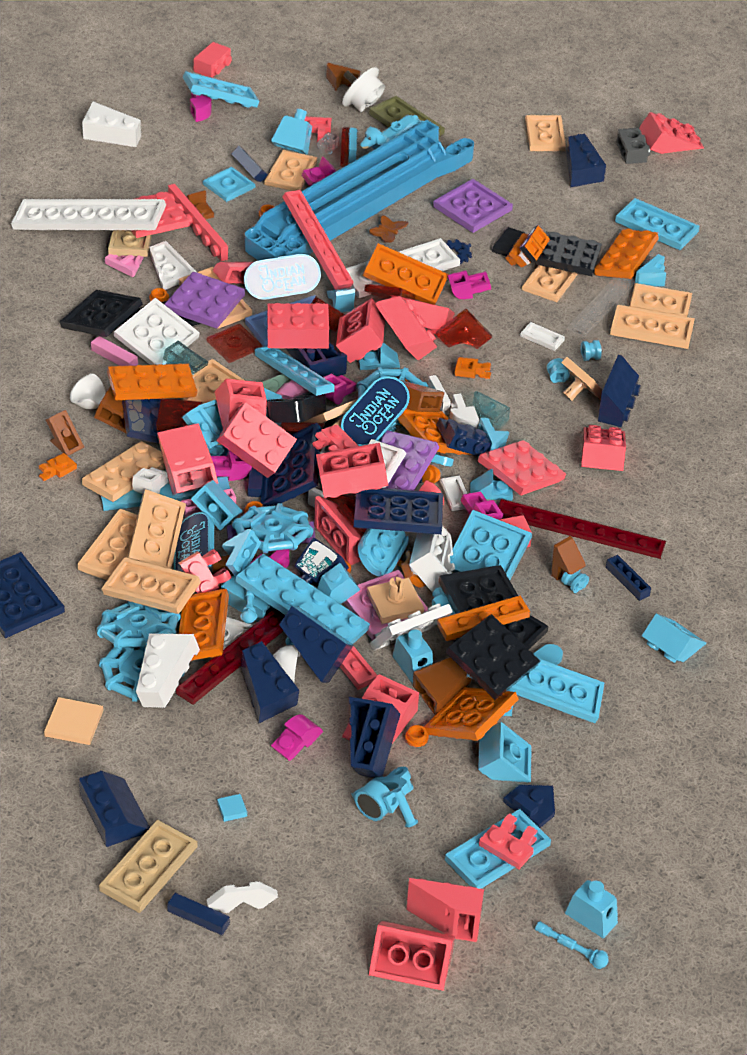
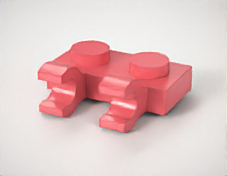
M306 117L305 121L309 122L312 126V133H318L317 143H325V134H331V118Z
M337 424L316 433L315 436L318 440L312 443L318 450L329 445L328 450L330 452L359 447Z
M212 549L203 556L197 551L179 562L184 573L199 576L201 583L195 590L196 594L220 590L218 584L232 578L225 567L213 575L208 569V565L221 560L220 555L215 549Z
M509 813L503 820L500 828L494 824L479 840V846L520 870L533 855L534 848L531 846L537 840V837L534 835L538 830L529 825L519 840L511 835L517 828V825L514 824L517 818Z

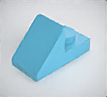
M658 254L636 272L635 283L655 287L665 286V257Z
M344 288L327 291L328 299L333 301L334 313L348 312L354 309L355 289Z
M385 343L382 344L378 351H369L358 361L360 370L376 369L377 367L400 368L397 352Z
M480 418L477 429L484 431L491 443L487 452L504 447L509 432L495 431L489 418Z
M493 469L470 482V493L481 491L486 499L513 500V489L503 481L493 480Z
M251 529L243 531L222 544L223 549L230 556L226 566L235 577L250 565L261 544Z

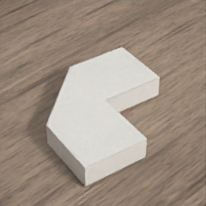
M259 881L251 882L246 887L235 888L234 885H228L207 899L208 907L221 913L230 912L242 902L261 909L275 900L278 894L277 890Z

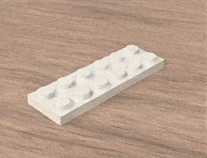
M441 238L399 251V253L440 271L460 266V259ZM369 261L346 268L354 282L350 288L355 289V294L358 298L389 289V287L363 276Z

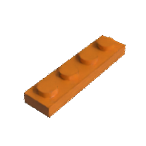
M520 595L440 618L437 621V626L445 640L449 641L462 637L490 614L504 625L530 617V610Z

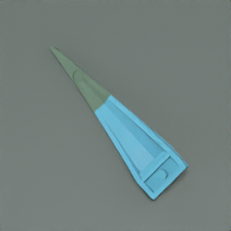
M281 374L262 382L263 387L275 393L290 378ZM216 400L201 404L182 417L188 426L199 423L208 450L220 444L216 440L223 431Z

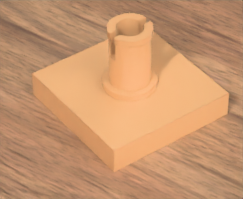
M566 357L561 363L572 374L575 381L563 392L564 395L573 401L584 388H587L601 400L603 390L572 360Z
M395 577V581L394 578H391L387 583L367 587V595L382 624L397 619H406L409 615L418 611L421 614L424 613V606L409 577L404 579Z

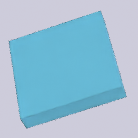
M233 167L203 180L204 186L226 202L255 188V183Z

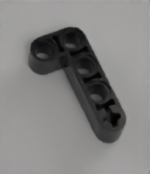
M308 391L291 399L267 400V418L274 423L307 421L326 412V394L316 396Z

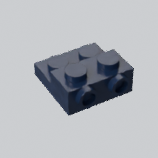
M439 418L436 424L448 448L479 456L486 453L491 445L487 434L470 424L463 425L455 420Z

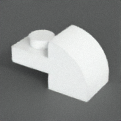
M453 394V400L450 403L449 419L463 425L470 424L477 429L479 418L475 407H466L462 395Z
M151 467L149 470L142 468L133 476V490L143 494L146 489L160 494V489L169 482L165 471Z

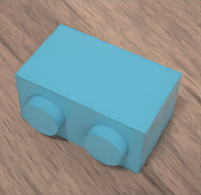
M214 480L205 484L191 498L202 512L208 514L220 531L231 524L243 512Z

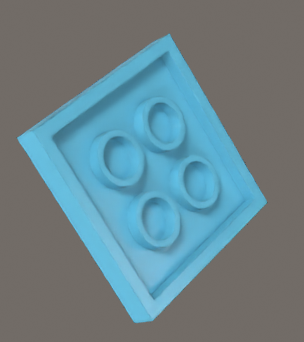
M472 510L453 547V555L450 556V562L455 564L453 572L458 573L501 565L507 577L511 580L532 538V533Z

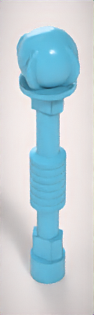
M246 589L247 605L243 608L240 617L245 623L250 624L257 619V614L252 605L254 594Z
M540 921L537 923L536 931L548 937H553L558 943L571 950L575 949L584 954L586 958L590 959L589 962L595 968L602 969L607 966L609 959L605 951L586 949L577 944V941L553 931V928Z

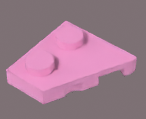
M109 254L105 257V264L134 277L144 257L140 255L118 256Z

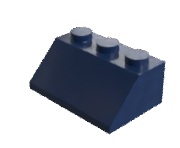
M622 355L617 356L602 391L598 422L621 428L624 421L628 422L631 413L629 408H634L636 401L634 396H639L641 385L638 384L639 375Z
M98 771L79 778L80 797L106 847L144 835L149 830L150 826L124 778L104 771Z

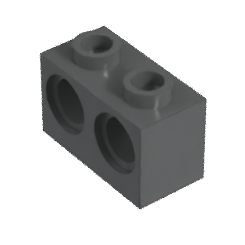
M640 128L618 129L616 143L625 163L647 162V158L650 156V146L646 144L645 135H642Z

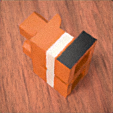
M537 225L531 230L529 235L523 233L510 253L506 256V260L510 265L518 264L520 268L536 261L549 242V237Z

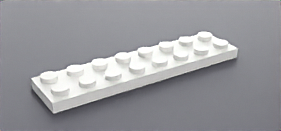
M23 199L11 225L13 230L149 231L156 230L166 203L164 199Z

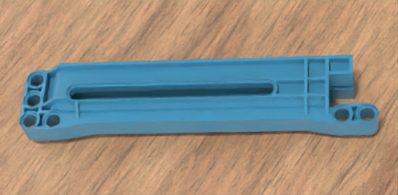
M425 120L301 192L331 241L435 178L456 171L473 160L474 141L469 138H462L444 149L441 142L438 141L439 127ZM285 201L263 213L257 224L245 232V251L258 261L297 254L310 255L313 253Z

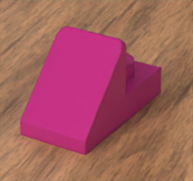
M322 156L319 167L303 170L302 177L309 186H312L337 170Z

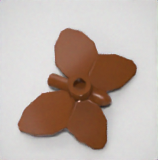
M383 215L380 220L381 225L370 229L369 233L381 237L384 242L391 243L395 240V234H398V230L406 227L409 223L408 221L393 222Z

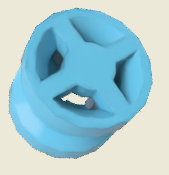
M594 340L592 343L587 341L581 342V355L584 361H589L591 358L595 360L601 359L602 350L599 340Z
M561 358L553 359L547 364V371L553 383L566 382L570 377V372L561 363L563 361Z
M580 570L572 575L565 572L561 581L563 584L569 585L573 593H577L587 586L589 576L582 574Z

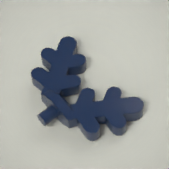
M455 239V243L451 240L447 241V246L451 250L455 249V252H458L456 256L460 259V264L464 261L469 262V258H472V253L469 249L471 247L470 243L466 245L458 239Z

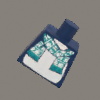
M314 537L295 563V568L301 575L300 578L309 584L315 585L317 588L322 575L337 564L341 563L346 570L349 569L342 556Z

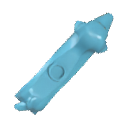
M406 115L401 120L393 122L383 132H380L377 128L369 127L365 132V138L361 142L360 147L366 149L372 146L375 150L424 121L419 120L417 115Z

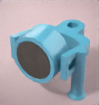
M405 766L394 769L386 777L372 779L365 786L352 793L359 811L370 820L380 821L388 812L393 813L397 806H399L406 822L405 827H412L418 823L405 797L413 789V784L410 781L411 775Z

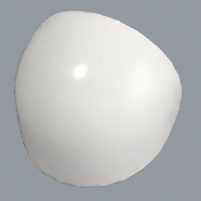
M89 374L81 378L74 385L70 393V400L82 408L97 409L106 394V390L97 375Z
M287 645L277 650L273 656L294 682L297 657H300L301 654L294 645Z

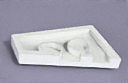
M167 241L149 247V253L163 289L166 290L179 285V278L196 272Z

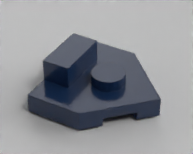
M519 785L503 798V802L514 811L520 809L539 828L555 816L553 786Z

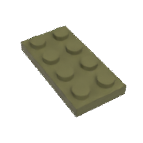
M397 96L369 109V115L388 128L393 122L401 120L406 115H417L419 120H428L439 127V137L445 134L443 126Z

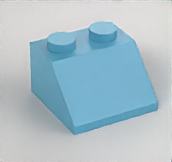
M657 613L642 637L648 640L646 643L648 646L657 651L660 648L665 652L664 657L674 663L677 660L681 662L686 661L707 643L675 620Z
M500 722L492 726L485 733L484 737L479 739L478 770L491 780L530 783L532 746Z

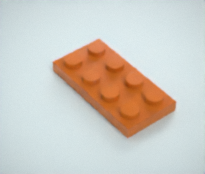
M622 229L596 266L595 275L632 279L658 241V232Z
M379 243L363 273V276L420 302L436 305L449 275Z
M189 364L108 366L107 374L115 400L190 398L197 396V388Z
M227 589L192 594L183 607L179 634H194L200 649L197 656L194 655L191 661L223 654L229 600Z

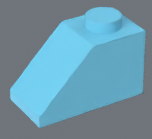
M341 563L322 575L317 588L339 604H342L360 591L351 574Z

